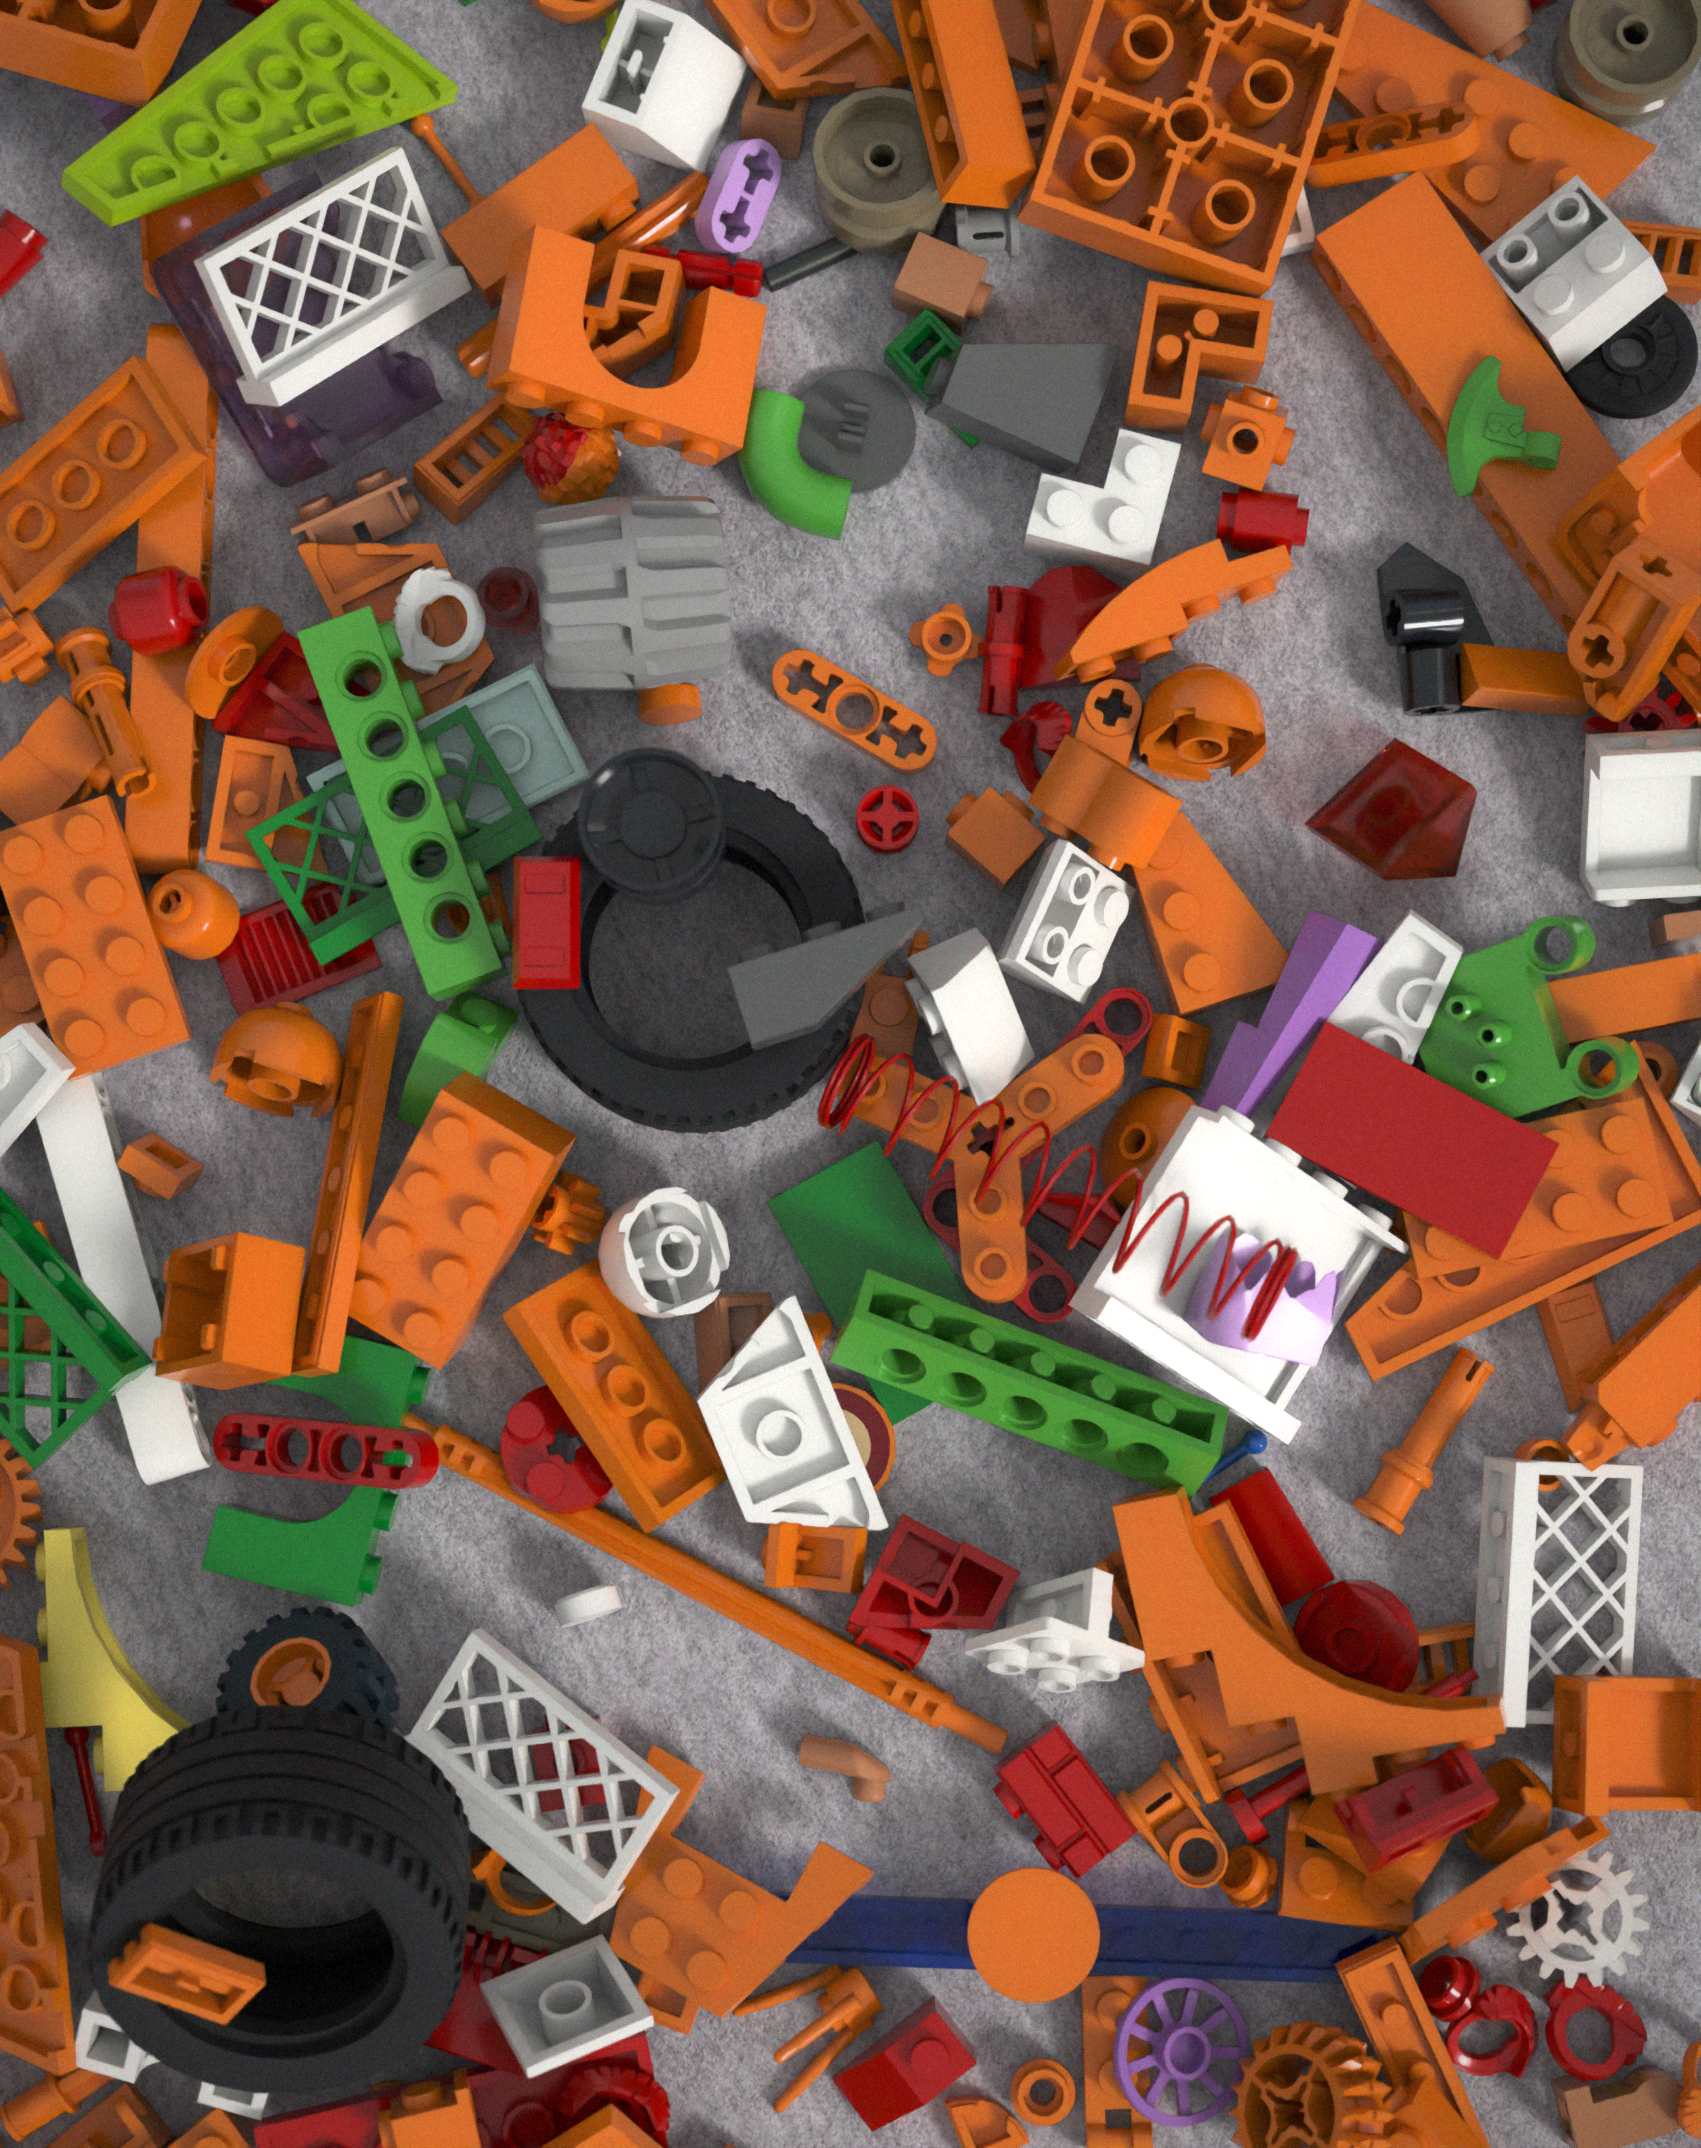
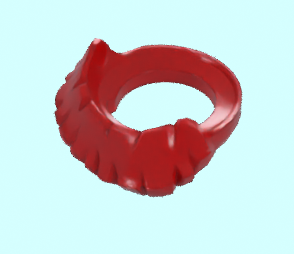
M1053 701L1038 702L1036 705L1029 706L1014 719L1000 737V743L1014 753V763L1019 778L1031 794L1042 777L1034 759L1033 747L1036 729L1038 731V749L1047 753L1051 759L1064 736L1071 733L1072 720L1070 714L1062 705Z
M1580 1974L1573 1988L1566 1987L1563 1978L1556 1981V1985H1553L1549 1988L1550 1991L1544 1994L1543 1999L1549 2007V2016L1545 2025L1546 2042L1552 2057L1566 2073L1584 2081H1599L1615 2074L1622 2065H1633L1638 2055H1642L1643 2043L1647 2042L1644 2023L1639 2014L1634 2011L1633 2004L1629 2000L1625 2001V1997L1621 1993L1617 1994L1612 1985L1602 1983L1601 1986L1594 1987L1587 1975ZM1587 2007L1603 2015L1610 2026V2053L1606 2060L1600 2064H1588L1578 2059L1570 2050L1566 2040L1565 2030L1569 2018L1574 2013L1583 2011Z
M1495 1983L1492 1988L1484 1989V1992L1476 1998L1472 2007L1462 2017L1449 2023L1445 2035V2047L1452 2063L1458 2069L1477 2076H1489L1499 2072H1508L1517 2079L1523 2076L1531 2057L1538 2048L1537 2041L1539 2040V2033L1537 2032L1539 2025L1535 2019L1536 2015L1534 2010L1530 2008L1531 2005L1526 2000L1525 1995L1508 1985ZM1477 2020H1507L1515 2026L1514 2034L1510 2035L1499 2048L1488 2053H1470L1462 2049L1458 2044L1459 2036L1463 2029Z
M603 2066L598 2071L595 2069L586 2070L581 2075L577 2074L567 2083L568 2088L563 2091L561 2096L564 2100L560 2105L559 2111L568 2119V2130L586 2120L589 2112L599 2105L601 2100L608 2097L629 2101L637 2117L638 2127L650 2138L653 2139L657 2132L669 2129L668 2119L670 2118L669 2109L671 2107L666 2090L660 2086L659 2082L654 2079L651 2080L647 2074L641 2072L636 2074L630 2068L620 2070V2067L610 2069L608 2066Z

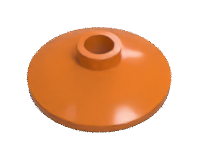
M263 606L243 608L224 619L202 639L190 663L185 680V698L187 704L195 713L206 719H215L276 639L284 632L283 623L278 615Z
M1168 1087L1150 1088L1127 1100L1110 1120L1102 1138L1099 1166L1105 1188L1107 1189L1124 1171L1135 1167L1141 1171L1144 1183L1191 1105L1199 1107L1200 1105L1189 1095ZM1134 1173L1130 1174L1110 1194L1115 1201L1126 1208L1130 1206L1135 1198L1136 1175Z

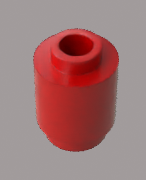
M1239 487L1238 493L1223 492L1216 539L1220 538L1221 543L1231 544V551L1255 554L1285 545L1290 556L1292 545L1305 546L1310 509L1298 507L1299 494L1266 490L1260 492Z

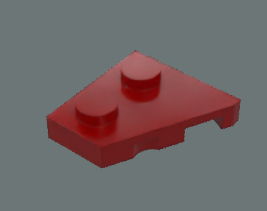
M284 630L210 727L224 738L225 735L287 745L291 748L340 754L300 641ZM352 680V695L365 697L372 694L359 683Z

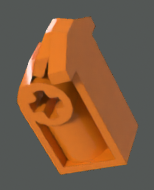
M1644 536L1612 557L1574 625L1567 642L1569 661L1583 681L1586 703L1601 717L1619 723L1630 715L1656 687L1661 678L1659 676L1660 671L1701 604V575Z

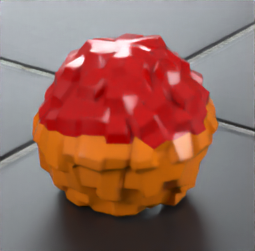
M551 412L544 417L535 418L532 431L523 442L525 446L520 454L525 460V476L537 488L538 497L545 503L563 506L601 499L605 494L606 488L613 482L620 466L619 458L622 451L616 447L617 439L612 429L603 426L598 428L580 427L568 422L565 419L564 413Z

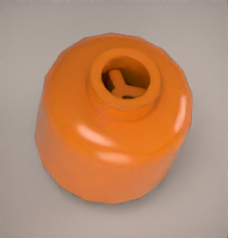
M178 869L164 875L153 885L146 898L151 920L160 944L187 959L207 960L219 955L232 943L238 931L240 911L236 898L227 887L197 870Z

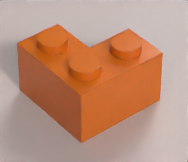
M1148 280L1141 309L1122 425L1184 435L1191 415L1197 375L1256 385L1265 361L1274 301Z

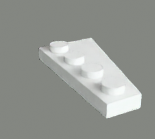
M1410 909L1326 1021L1412 1066L1422 1039L1431 1024L1462 955L1463 947ZM1321 1027L1254 1113L1256 1117L1268 1126L1273 1120ZM1343 1180L1344 1182H1346L1348 1185H1350L1352 1188H1354V1189L1356 1190L1357 1186H1355V1185H1353V1184H1351V1183H1349V1182Z

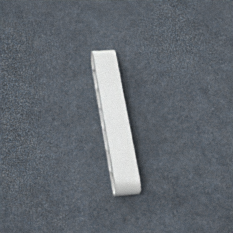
M102 1072L75 1081L66 1080L35 1117L82 1280L153 1361L137 1379L126 1383L115 1394L138 1472L144 1483L150 1486L210 1467L212 1465L210 1444L193 1385L155 1377L157 1361L152 1358L153 1343L155 1337L160 1336L166 1292L136 1188L132 1182V1176L116 1166L125 1150Z

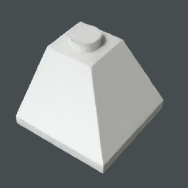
M603 1934L480 1984L482 1996L528 2079L623 2040L654 2025L653 2015Z

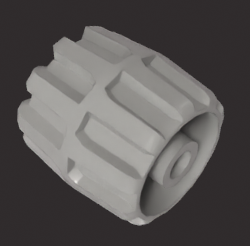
M616 496L546 508L534 514L531 523L545 676L550 687L558 690H644L667 684L717 677L729 670L732 661V627L728 573L720 512L713 499L705 496Z

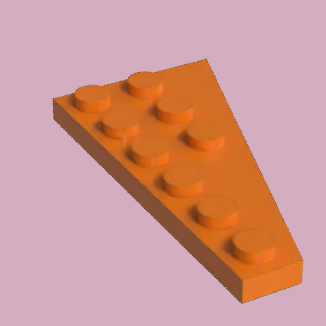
M1635 1039L1631 1040L1629 1044L1638 1055L1640 1068L1637 1079L1631 1087L1621 1093L1605 1098L1591 1099L1584 1096L1573 1098L1554 1116L1644 1096L1675 1223L1421 1280H1416L1410 1257L1342 1323L1372 1382L1701 1223V1167ZM1611 1059L1594 1076L1597 1081L1606 1085L1612 1082L1616 1073L1614 1060Z
M0 1633V2049L60 2076L76 2070L77 2062L38 1647Z

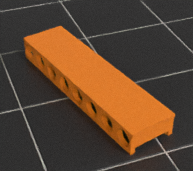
M1417 170L1316 235L1314 238L1315 245L1309 261L1447 463V433L1454 405L1469 376L1481 362L1491 355L1501 362L1498 379V390L1501 397L1510 404L1526 407L1523 430L1525 432L1544 431L1562 436L1556 470L1537 469L1527 466L1520 461L1496 459L1486 463L1480 470L1474 494L1470 497L1567 639H1569L1574 625L1594 590L1570 563L1559 547L1557 526L1561 518L1610 471L1620 464L1621 460L1423 172Z

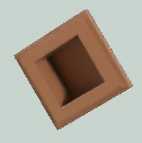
M753 74L741 114L739 141L763 139L768 141L777 150L779 157L792 160L798 159L803 145L812 97L775 101L757 75Z

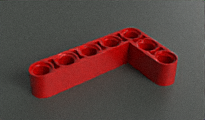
M1120 987L1110 990L1099 999L1052 1053L1084 1034H1100L1110 1038L1119 1047L1125 1059L1151 1027L1153 1013L1149 1001L1142 993L1133 988ZM1116 1003L1129 1005L1137 1013L1139 1020L1137 1030L1125 1036L1117 1035L1110 1031L1104 1019L1105 1009ZM1013 1119L1005 1121L1006 1125L1003 1132L1014 1125L1015 1121ZM983 1128L975 1137L976 1142L969 1148V1151L974 1155L983 1146L994 1144L997 1129L988 1132ZM1044 1143L1021 1158L1022 1173L1041 1153ZM952 1163L930 1187L924 1197L922 1214L928 1228L961 1258L959 1226L950 1227L941 1224L935 1218L932 1209L933 1202L938 1195L947 1191L956 1192L954 1164ZM1027 1236L1028 1282L1022 1292L1009 1302L1034 1322L1049 1324L1061 1321L1073 1310L1068 1304L1077 1291L1075 1281L1063 1267ZM1039 1277H1053L1063 1286L1064 1302L1054 1313H1042L1035 1309L1030 1302V1287L1033 1281Z

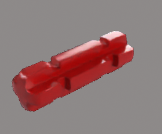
M651 244L644 248V254L679 260L686 287L689 289L704 291L708 287L713 286L725 291L726 288L734 289L733 294L749 298L758 297L761 291L763 265L758 260L737 258L736 263L728 262L729 256L685 249H679L678 254H671L670 247Z

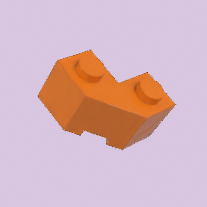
M618 248L604 308L584 304L583 323L589 346L602 366L619 380L673 348L687 291L679 260Z

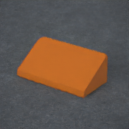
M1462 643L1460 645L1461 705L1572 717H1581L1591 708L1585 700L1583 681L1571 666L1567 653Z

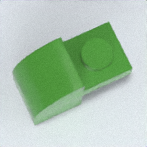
M470 990L456 995L445 1013L439 1011L418 1050L403 1089L396 1118L421 1129L440 1090L465 1070L486 1082L490 1068L515 1030L519 1013Z

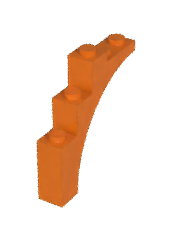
M1184 1485L1121 1497L1112 1506L1147 1662L1165 1659L1167 1668L1184 1667L1204 1661V1651L1212 1650L1229 1728L1247 1725L1249 1734L1267 1733L1286 1727V1718L1294 1716L1312 1795L1329 1792L1331 1800L1341 1801L1368 1790L1369 1785L1378 1784L1382 1771L1379 1758L1381 1755L1389 1754L1390 1762L1393 1763L1409 1762L1428 1756L1430 1754L1428 1747L1455 1742L1456 1747L1463 1745L1467 1750H1476L1496 1743L1495 1735L1506 1733L1507 1717L1501 1693L1446 1698L1395 1692L1346 1677L1299 1652L1262 1622L1224 1578L1200 1535Z

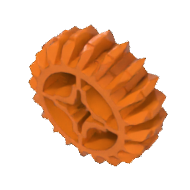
M1300 2021L1292 2025L1284 2024L1279 2027H1272L1270 2037L1253 2040L1255 2056H1248L1239 2060L1245 2075L1244 2079L1229 2084L1238 2094L1237 2106L1226 2112L1238 2122V2130L1229 2141L1244 2148H1388L1392 2146V2143L1382 2134L1383 2124L1396 2117L1386 2109H1383L1382 2099L1392 2088L1383 2082L1375 2080L1382 2063L1374 2060L1373 2057L1365 2056L1367 2043L1359 2041L1356 2037H1348L1346 2030H1341L1340 2027L1335 2025H1320L1319 2022ZM1313 2062L1307 2074H1300L1305 2067Z

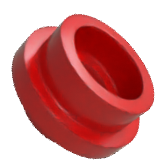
M1444 1955L1434 1959L1424 1970L1419 1982L1420 1993L1430 2014L1442 2022H1452L1462 2017L1472 2007L1480 1994V1972L1475 1964L1463 1957L1453 1958Z

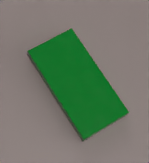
M878 1139L767 1201L768 1206L838 1330L843 1313L867 1268L974 1309L889 1158H883L882 1152L884 1149ZM864 1375L879 1403L884 1408L892 1426L934 1403L931 1400Z

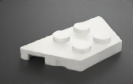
M794 1294L786 1296L696 1398L746 1522L771 1524L787 1522L801 1523L803 1526L829 1527V1525L883 1530L889 1527L797 1298Z

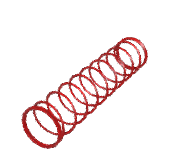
M863 1033L857 1036L847 1047L827 1082L817 1113V1121L821 1127L824 1126L829 1130L839 1124L837 1129L838 1135H842L845 1132L863 1096L886 1068L901 1058L908 1062V1084L903 1105L893 1133L882 1152L883 1158L889 1156L905 1125L930 1093L943 1082L949 1081L953 1084L954 1096L950 1119L942 1145L928 1175L929 1181L934 1180L948 1153L978 1114L991 1104L998 1106L999 1121L994 1146L982 1181L973 1199L974 1204L980 1202L1000 1168L1023 1139L1037 1127L1044 1129L1043 1154L1030 1197L1019 1222L1020 1228L1026 1226L1050 1187L1071 1161L1081 1152L1089 1151L1091 1157L1089 1175L1076 1219L1065 1246L1066 1251L1073 1249L1092 1218L1116 1187L1130 1174L1134 1173L1137 1178L1135 1198L1128 1224L1112 1267L1113 1275L1121 1271L1140 1241L1164 1210L1173 1201L1181 1197L1183 1199L1181 1223L1158 1293L1160 1298H1164L1169 1294L1210 1236L1224 1222L1229 1221L1230 1233L1228 1244L1207 1309V1322L1215 1320L1258 1260L1276 1244V1260L1250 1308L1240 1333L1242 1340L1247 1339L1248 1343L1254 1342L1289 1278L1298 1256L1296 1247L1291 1248V1245L1288 1244L1283 1248L1282 1241L1279 1238L1267 1242L1246 1264L1216 1306L1229 1266L1236 1236V1221L1231 1214L1219 1218L1208 1228L1170 1279L1183 1241L1189 1214V1198L1184 1191L1171 1195L1157 1208L1126 1250L1136 1220L1143 1188L1142 1174L1137 1167L1124 1171L1103 1192L1082 1221L1096 1171V1152L1093 1146L1087 1144L1075 1149L1058 1166L1038 1193L1049 1156L1051 1138L1048 1124L1041 1121L1027 1127L1009 1145L995 1164L1005 1122L1002 1101L994 1098L983 1102L965 1119L951 1137L960 1097L959 1086L955 1077L949 1075L937 1079L926 1088L908 1110L915 1075L912 1057L906 1052L892 1056L865 1083L876 1053V1040L872 1035L869 1036L867 1033ZM863 1049L860 1062L845 1094L830 1114L844 1077L857 1055Z

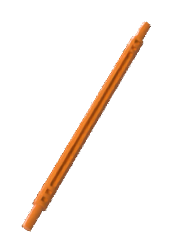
M408 1411L403 1428L427 1432L434 1439L439 1450V1464L445 1466V1468L464 1476L473 1483L479 1484L883 1700L890 1706L926 1723V1725L935 1730H938L940 1725L996 1755L1001 1751L1009 1731L954 1703L955 1695L940 1689L931 1682L914 1675V1673L895 1665L864 1647L854 1644L851 1640L650 1533L645 1534L643 1529L598 1505L578 1513L556 1514L544 1510L545 1506L534 1504L527 1497L524 1500L507 1483L501 1470L499 1453L455 1430L444 1422L440 1427H437Z

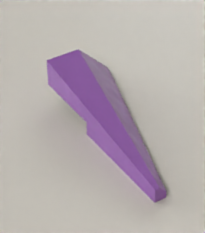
M1310 909L1257 1028L1240 1020L1238 1021L1200 1107L1217 1112L1221 1105H1225L1250 1120L1385 942L1346 922Z

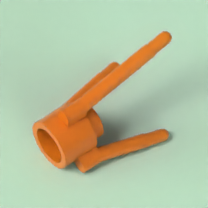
M835 1962L817 1975L743 2001L732 2011L734 2016L741 2017L823 1988L826 1990L825 1993L816 1998L824 2015L777 2049L773 2054V2058L777 2063H782L833 2027L836 2032L842 2031L773 2103V2109L776 2112H783L857 2036L875 2025L871 2017L884 2009L857 1964L842 1972L837 1962Z

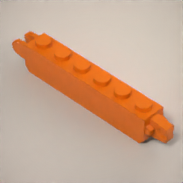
M1701 1260L1579 1379V1398L1586 1406L1561 1437L1559 1443L1575 1462L1581 1463L1589 1471L1593 1472L1627 1446L1643 1449L1646 1445L1648 1447L1658 1445L1677 1427L1678 1421L1675 1417L1692 1400L1694 1402L1701 1401Z

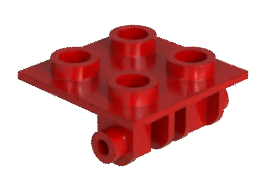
M466 1925L462 1977L460 1978L459 1990L454 1995V2003L451 2010L446 2013V2019L434 2029V2033L422 2045L522 2077L524 2070L482 1996L480 1984L550 1956L548 1954L549 1950L542 1948L541 1952L513 1944L511 1943L512 1938L505 1936L504 1940H499L492 1937V1931L486 1930L483 1935L475 1932L476 1927Z

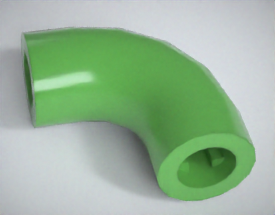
M753 389L743 448L736 452V460L749 492L776 520L811 535L840 541L847 515L853 479L820 472L809 467L802 459L798 449V436L805 409L803 402L778 391Z

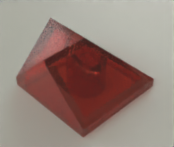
M1394 738L1305 822V825L1310 832L1384 881L1456 877L1477 791L1471 783L1397 738Z

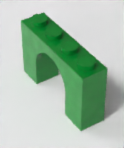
M345 1333L338 1373L310 1378L291 1374L289 1377L265 1382L321 1396L343 1410L351 1422L403 1427L408 1411H412L413 1404L423 1405L429 1389L432 1369L424 1367L422 1359L400 1346ZM403 1451L385 1452L383 1463H399L408 1466L411 1455ZM355 1485L353 1491L342 1505L330 1514L313 1520L294 1519L234 1503L218 1505L201 1569L354 1607L363 1602L365 1593L374 1595L377 1589L384 1558L376 1556L375 1551L380 1531L390 1532L398 1510L400 1494L391 1492V1489Z

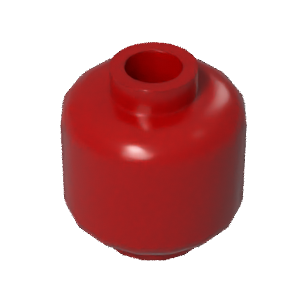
M162 566L122 578L116 586L114 602L109 605L108 619L114 635L119 640H125L132 650L142 656H154L194 645L202 635L203 626H206L209 622L210 605L204 587L196 577L188 576L186 572L177 566Z

